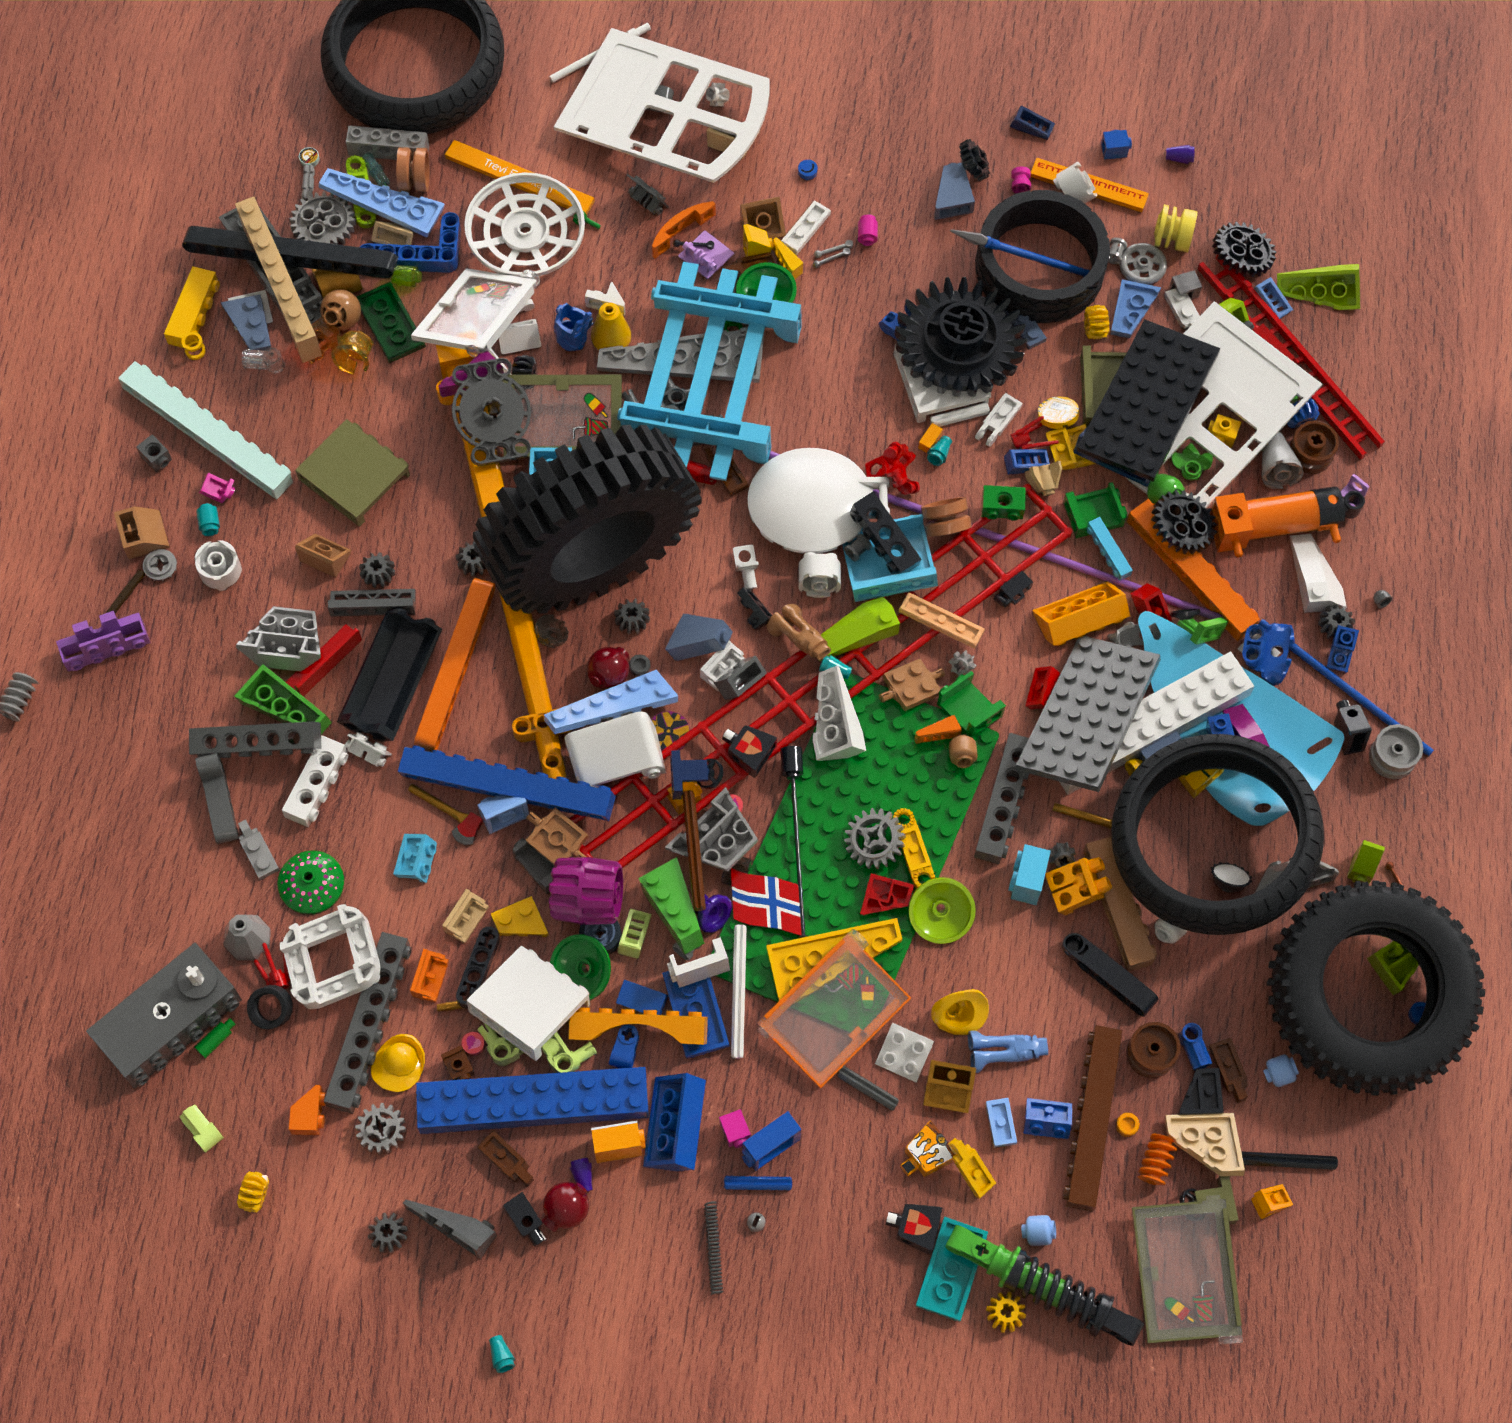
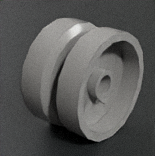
M1401 724L1390 725L1382 729L1371 745L1369 751L1370 764L1378 774L1385 778L1402 779L1411 773L1421 759L1424 749L1422 740L1417 732L1408 726Z

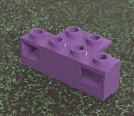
M114 611L100 615L101 627L98 629H93L92 626L89 627L87 620L72 625L75 635L56 641L67 671H78L86 665L100 663L106 658L120 656L128 650L140 649L150 643L139 612L121 619H117ZM139 630H143L142 633L133 635L128 638L125 637V635L134 633ZM82 651V654H80V655H77V656H74V657H71V658H68V659H66V657H65V656H68V655H71V654H74V653H77V652Z

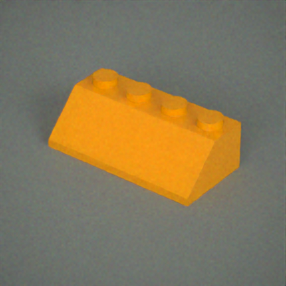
M1109 581L1032 610L1045 639L1053 646L1063 645L1068 640L1083 637L1091 631L1102 630L1109 624L1120 623L1125 618L1130 617L1126 594Z

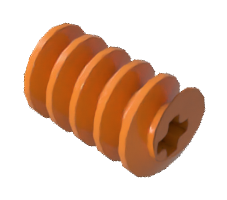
M1153 1133L1150 1136L1151 1142L1147 1144L1149 1150H1146L1144 1153L1146 1158L1141 1162L1143 1167L1138 1171L1140 1176L1137 1177L1152 1185L1165 1186L1166 1183L1160 1178L1168 1177L1169 1174L1163 1169L1171 1168V1165L1166 1160H1174V1156L1169 1154V1151L1176 1152L1177 1148L1172 1145L1175 1141L1170 1137Z

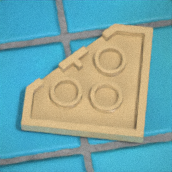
M1234 1113L1165 1115L1167 1137L1173 1139L1175 1145L1219 1176H1244L1245 1168Z

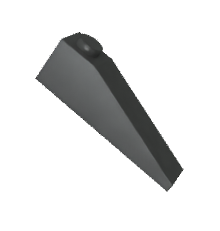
M405 1199L403 1202L407 1210L479 1259L483 1257L497 1237L495 1231H493L495 1227L484 1219L480 1222L476 1218Z

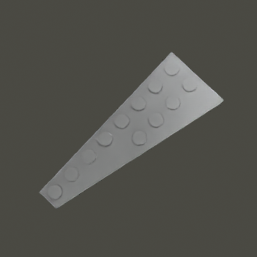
M746 327L730 332L723 330L710 379L735 380L748 330ZM705 333L679 338L670 376L693 378ZM764 335L752 378L753 383L760 382ZM661 340L644 344V342L637 343L638 345L628 347L601 348L598 354L597 371L652 375Z

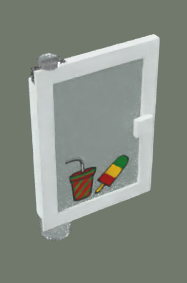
M466 268L411 334V338L414 341L465 349L470 356L477 357L480 352L484 353L490 350L534 294V289L540 283L539 276L532 270H524L517 277Z

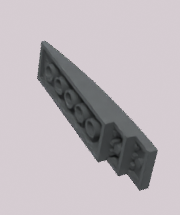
M236 208L219 216V220L226 230L245 232ZM260 209L271 235L281 237ZM246 260L282 313L261 263ZM285 265L313 330L325 324L320 313L322 297L312 284L309 275L303 267Z

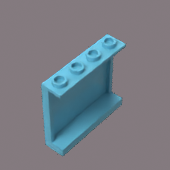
M922 514L894 519L922 559L919 566L909 572L892 575L886 566L887 562L883 557L877 555L874 549L875 545L871 540L869 541L872 544V548L859 556L860 559L856 562L848 557L844 547L851 545L857 538L849 543L845 542L842 544L855 602L938 586L937 572L933 564ZM879 533L882 539H889L886 533ZM891 550L894 556H901L898 550Z

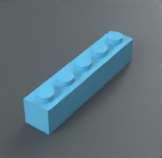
M1098 517L1088 522L1087 532L1089 535H1092L1095 545H1098L1101 555L1106 558L1107 565L1112 568L1114 576L1119 581L1131 576L1132 568L1102 519Z

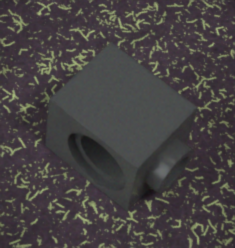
M153 434L136 446L140 457L155 472L165 468L172 460L169 451Z

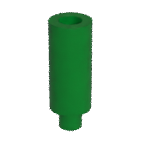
M230 1018L224 1024L219 1022L194 1048L206 1059L232 1034L230 1030L236 1024Z

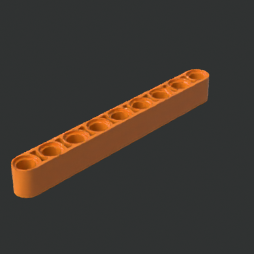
M474 578L416 733L414 746L422 747L431 752L439 748L494 596L496 585L492 582Z

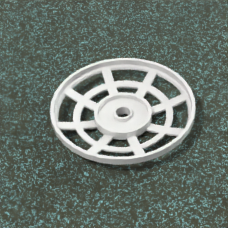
M514 173L490 182L475 195L469 204L465 217V235L474 256L494 272L523 278L546 275L566 264L579 249L585 230L584 212L575 194L560 181L538 173ZM523 182L542 184L538 195L526 193L513 195L509 185ZM549 187L563 194L572 206L562 212L554 202L546 198ZM502 188L506 198L497 203L489 213L478 208L488 195ZM518 201H535L533 208H519L517 205ZM544 204L552 209L556 215L547 219L540 212L542 205ZM509 205L511 212L506 215L504 220L495 216L502 208ZM575 213L578 216L579 222L577 241L566 239V219ZM474 214L485 220L483 229L485 240L473 242L471 227ZM560 222V238L550 236L549 227ZM491 223L501 227L502 236L491 239ZM523 227H528L531 229L527 233H523L520 231ZM506 243L512 251L507 257L500 253L495 246ZM545 243L556 245L545 256H542L539 248ZM562 246L573 248L565 258L548 267L545 261L556 255ZM489 248L496 257L504 261V264L501 268L492 265L479 254L477 249ZM520 252H531L534 260L527 261L516 259ZM538 264L540 270L534 272L509 271L512 265L532 266Z

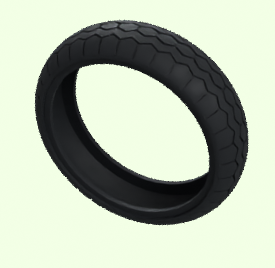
M341 0L327 21L321 41V65L330 91L338 103L350 115L372 128L426 132L427 134L451 128L468 119L486 103L497 86L504 63L502 31L494 12L485 0ZM427 8L448 13L465 23L478 38L481 44L480 50L469 71L452 86L428 96L399 98L383 95L361 84L345 65L349 48L364 27L375 19L397 10Z
M1206 734L1185 738L1165 746L1147 758L1132 773L1115 805L1111 839L1120 875L1135 898L1146 909L1163 921L1187 931L1207 935H1229L1262 927L1282 916L1300 900L1311 885L1320 865L1324 846V824L1319 803L1310 784L1303 774L1283 755L1260 742L1245 737L1228 734ZM1206 769L1233 770L1250 775L1265 783L1284 801L1294 819L1297 830L1298 844L1285 870L1262 890L1233 900L1212 901L1198 899L1183 894L1167 885L1146 863L1138 845L1137 831L1145 808L1158 791L1168 783L1191 772Z

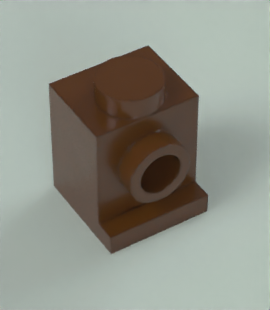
M462 1045L441 1054L452 1080L471 1079V1076L475 1075ZM459 1062L462 1063V1066L460 1068L454 1067L455 1064Z

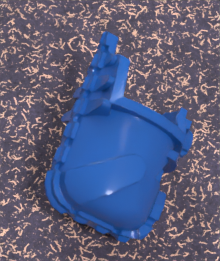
M568 303L559 305L556 308L557 315L554 325L557 343L566 351L582 350L587 340V331L594 324L592 313L584 312L579 308L570 306Z

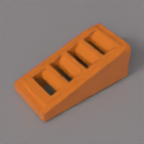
M952 715L916 731L914 741L918 744L955 738L961 735L962 729L955 715Z

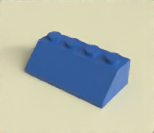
M688 1073L655 1077L643 1167L670 1171L695 1170L706 1084L705 1079Z

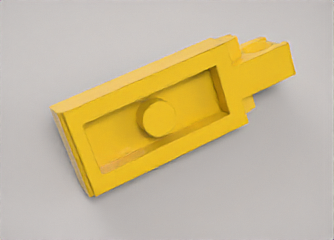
M954 1138L948 1143L955 1154L952 1159L955 1161L956 1167L975 1197L980 1199L996 1182L976 1150L968 1144L964 1145L962 1140L959 1141Z

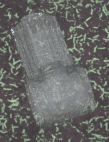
M268 348L265 351L245 349L242 352L243 368L267 369L274 374L282 372L285 368V362L277 348Z

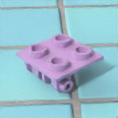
M704 230L693 242L707 243L708 241H713L714 248L710 250L707 247L693 246L692 242L688 243L686 241L682 246L684 250L678 257L685 262L699 264L698 272L706 279H709L735 253Z

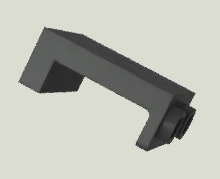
M520 839L512 849L513 855L547 895L550 893L549 883L552 882L551 871L554 865L530 846L526 839Z

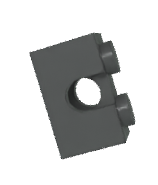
M755 655L742 659L733 667L734 671L722 675L714 684L723 698L728 700L739 697L766 675L767 672Z

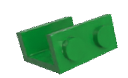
M970 671L966 675H960L950 686L946 685L939 691L937 705L949 717L955 715L961 729L969 737L973 738L1002 718L1006 705L1001 700L992 704L972 684L974 673Z

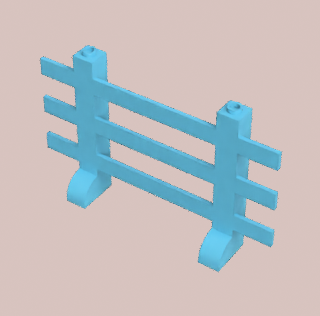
M683 262L677 283L658 280L656 288L653 287L651 300H654L655 308L668 310L669 315L645 402L641 404L624 401L623 408L618 410L617 420L620 421L621 426L631 425L633 430L639 425H647L650 430L656 427L660 429L662 434L665 433L668 437L677 439L674 448L686 467L694 442L717 446L709 477L726 481L734 449L742 450L748 459L756 463L765 464L769 460L772 448L771 426L742 422L741 420L765 327L773 328L775 334L781 339L798 344L802 328L801 304L773 300L778 278L765 275L761 276L756 297L733 293L738 271L723 268L717 290L696 287L694 283L699 264ZM686 314L709 317L685 410L680 411L661 407ZM725 321L749 324L725 418L701 414Z

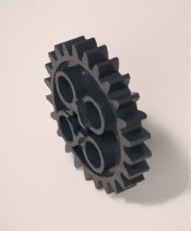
M1235 221L1234 225L1230 222L1227 226L1222 225L1221 229H1218L1212 245L1215 248L1213 253L1219 254L1217 260H1223L1222 265H1229V271L1235 269L1236 274L1242 272L1244 277H1246L1247 273L1251 277H1254L1255 273L1258 276H1261L1262 272L1266 274L1271 269L1277 252L1273 250L1275 245L1270 244L1272 239H1266V233H1259L1260 228L1254 230L1252 224L1246 227L1245 222L1240 226L1237 221Z
M1175 490L1173 493L1167 492L1165 496L1162 495L1155 503V508L1151 512L1154 515L1151 521L1156 522L1153 528L1159 529V532L1156 534L1157 536L1162 535L1164 537L1161 541L1162 543L1169 542L1168 548L1175 546L1176 552L1182 549L1184 554L1188 551L1191 554H1194L1196 551L1200 553L1215 539L1213 536L1217 533L1214 529L1217 523L1212 521L1216 517L1209 514L1212 511L1211 508H1205L1207 502H1199L1200 496L1194 499L1192 492L1187 496L1185 490L1180 494Z

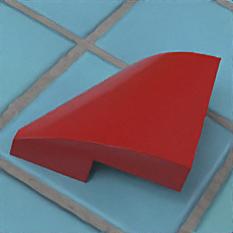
M871 873L860 914L866 915L909 906L914 885Z

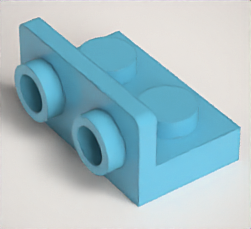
M404 834L393 875L397 878H415L422 883H427L434 854L436 853L437 842L426 834Z

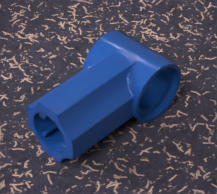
M1188 1023L1180 1031L1178 1038L1180 1044L1185 1049L1193 1071H1195L1196 1069H1203L1212 1065V1061L1202 1038V1029L1195 1023ZM1191 1031L1195 1035V1040L1188 1039L1185 1032Z

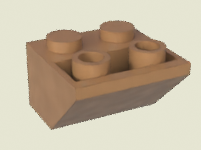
M134 506L114 512L122 545L128 559L149 554L154 550L170 548L159 510Z

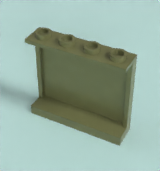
M1082 346L1080 354L1083 425L1086 424V427L1089 426L1126 353L1091 352V346Z
M347 419L295 470L298 480L359 527L365 522L363 515L403 475L406 477L410 476L409 465L404 459L395 457L387 446L382 447L373 435L365 434L357 423H351Z

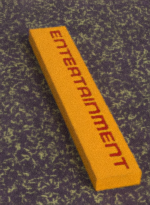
M1036 158L1031 170V178L1055 185L1053 179L1057 178L1056 174L1068 167ZM1088 174L1096 189L1093 191V193H1097L1095 198L1141 213L1143 212L1149 193Z

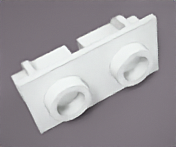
M360 732L347 735L352 738L345 744L347 751L362 758L366 751L367 755L364 760L376 767H383L386 763L385 755H392V753L386 751L387 747L379 742H375V744L369 742V737Z

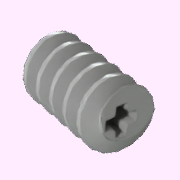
M15 672L12 675L13 680H10L8 683L9 687L4 690L6 695L0 697V714L19 722L20 718L16 716V713H24L20 706H28L24 698L31 699L32 696L28 691L35 692L36 689L32 686V683H39L27 674Z

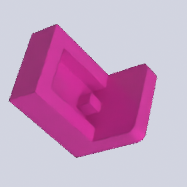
M208 473L199 493L223 503L227 498L230 499L234 493L235 487H232L234 480L230 478L229 481H226Z

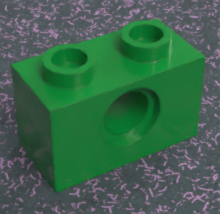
M984 485L981 517H987L988 519L1006 518L1011 521L1023 519L1026 488ZM999 503H1006L1007 506H1002Z

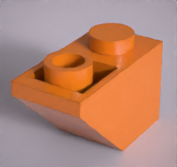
M315 1085L291 1106L289 1131L292 1135L320 1136V1129L324 1128L325 1117L321 1115L322 1106H326L324 1103L326 1092H323L321 1085Z

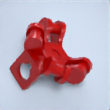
M892 442L882 456L865 464L866 477H891L893 479L892 486L894 488L897 487L898 491L903 495L915 494L920 490V485L917 481L907 478L906 468L914 461L916 455L912 451H908L909 448L906 444ZM875 464L882 465V468L875 475H872V467Z

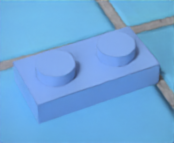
M1009 1098L986 1101L985 1105L994 1148L1017 1144Z

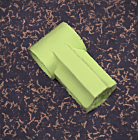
M196 1105L188 1107L181 1114L180 1119L188 1130L192 1132L193 1138L205 1153L224 1138L213 1123H209Z

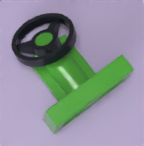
M1184 609L1170 612L1171 617L1179 619L1177 624L1192 634L1190 640L1196 645L1220 639L1229 622L1225 618L1219 617L1198 623L1193 617L1200 614V609Z

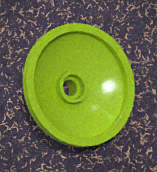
M940 877L924 882L913 893L909 903V918L914 930L922 938L933 943L946 944L960 939L969 931L975 919V902L971 893L962 883L951 878ZM939 904L944 905V909L941 911L936 909Z

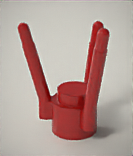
M1040 416L1023 428L1015 431V433L1010 434L1016 449L1058 444L1059 441L1028 444L1031 441L1029 433L1043 426L1040 421L1044 419V416Z
M263 943L264 953L271 970L269 977L258 960L255 959L254 964L267 986L277 985L287 989L289 987L288 982L291 980L284 953L283 973L281 969L276 970L267 944Z

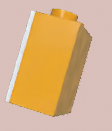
M637 1121L591 1128L597 1163L642 1156L641 1149L646 1148L643 1129L638 1130Z

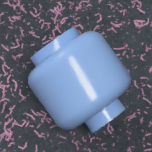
M1285 1054L1269 1059L1266 1062L1267 1069L1263 1070L1268 1083L1273 1081L1276 1087H1282L1295 1082L1296 1075L1299 1074L1293 1057L1289 1058Z
M1048 1215L1028 1216L1026 1224L1021 1226L1022 1238H1027L1030 1246L1050 1245L1052 1240L1056 1239V1224L1054 1220L1051 1221Z

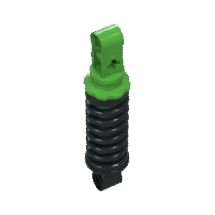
M955 1225L945 1245L946 1249L987 1269L986 1274L997 1276L999 1278L998 1287L1009 1288L1012 1293H1015L1020 1288L1022 1289V1298L1027 1299L1030 1294L1033 1295L1032 1302L1035 1305H1038L1041 1300L1045 1301L1044 1309L1049 1311L1052 1306L1056 1307L1055 1315L1058 1317L1062 1316L1065 1309L1069 1310L1066 1318L1069 1323L1073 1322L1076 1315L1081 1316L1078 1327L1083 1329L1088 1322L1086 1329L1089 1330L1093 1337H1096L1102 1330L1114 1336L1122 1343L1130 1346L1135 1345L1144 1323L1136 1317L1112 1307L1114 1296H1109L1102 1292L1095 1297L1096 1291L1094 1287L1089 1286L1084 1291L1083 1281L1078 1280L1072 1285L1073 1277L1067 1274L1061 1278L1062 1273L1058 1268L1050 1273L1049 1263H1043L1039 1267V1259L1028 1256L1027 1252L1022 1250L1021 1247L1018 1246L1012 1252L1005 1249V1246L1002 1244L996 1246L975 1235L967 1228ZM980 1247L984 1249L982 1256L978 1255Z

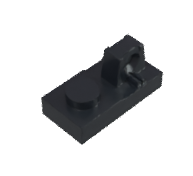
M743 587L737 594L741 597L740 602L747 609L753 610L747 621L753 629L758 630L765 624H768L772 614L751 589Z

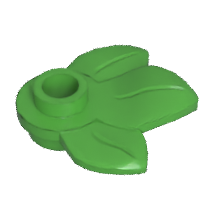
M1192 443L1186 446L1182 454L1175 452L1172 455L1173 465L1181 470L1182 476L1185 479L1191 481L1199 479L1202 472L1211 467L1213 455L1210 453L1200 455Z

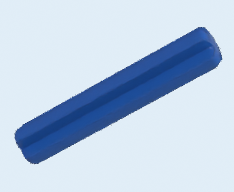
M725 1176L724 1188L726 1190H791L792 1178Z

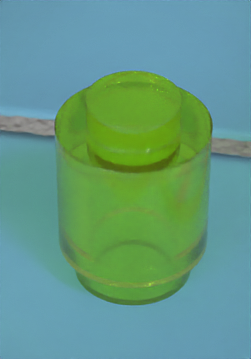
M398 265L395 268L391 282L400 286L416 287L417 283H421L422 274L421 271H418V267Z

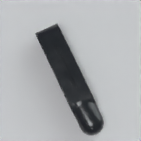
M1071 933L1064 938L1062 942L1063 951L1084 972L1135 1013L1145 1017L1158 1002V996L1151 989L1081 934Z

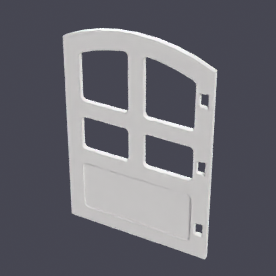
M611 28L554 125V130L714 183L740 161L756 139L768 108L770 80L748 71ZM672 64L698 71L697 76L681 102L655 94ZM713 78H720L752 89L750 108L745 122H738L697 108ZM647 108L673 115L657 146H650L630 139L632 132ZM688 122H695L736 136L729 147L711 164H705L672 153ZM579 128L588 130L587 134L578 132ZM636 146L642 148V153L632 150L633 147ZM689 164L697 166L698 170L688 168Z
M1215 301L1183 333L1220 348V353L1202 386L1209 395L1192 413L1188 414L1164 461L1165 463L1187 439H1192L1224 464L1223 468L1197 495H1193L1194 499L1200 496V503L1207 502L1205 508L1214 501L1215 497L1222 493L1322 386V383ZM1297 395L1301 400L1294 407L1290 402ZM1219 405H1225L1256 429V433L1239 451H1233L1201 425ZM1254 440L1260 443L1253 451L1248 448ZM1128 479L1133 485L1148 495V487ZM1213 485L1217 489L1209 497L1205 492Z

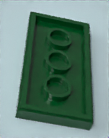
M391 281L356 296L360 302L361 313L389 363L426 347L425 342L412 340L411 334L416 330V326Z

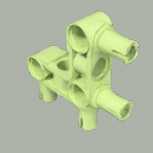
M484 1024L485 1028L483 1025L478 1028V1032H480L488 1044L487 1051L496 1065L506 1066L518 1060L520 1055L524 1053L504 1037H499L486 1024ZM557 1032L541 1047L547 1057L549 1066L555 1073L575 1072L579 1069L582 1062L597 1054L590 1041L574 1052L569 1051ZM501 1049L508 1052L503 1058L496 1056V1053ZM562 1062H569L571 1064L567 1070L558 1068Z

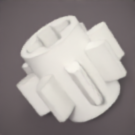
M712 82L711 86L706 90V99L710 101V106L723 107L724 103L729 100L730 94L729 90L725 88V83Z

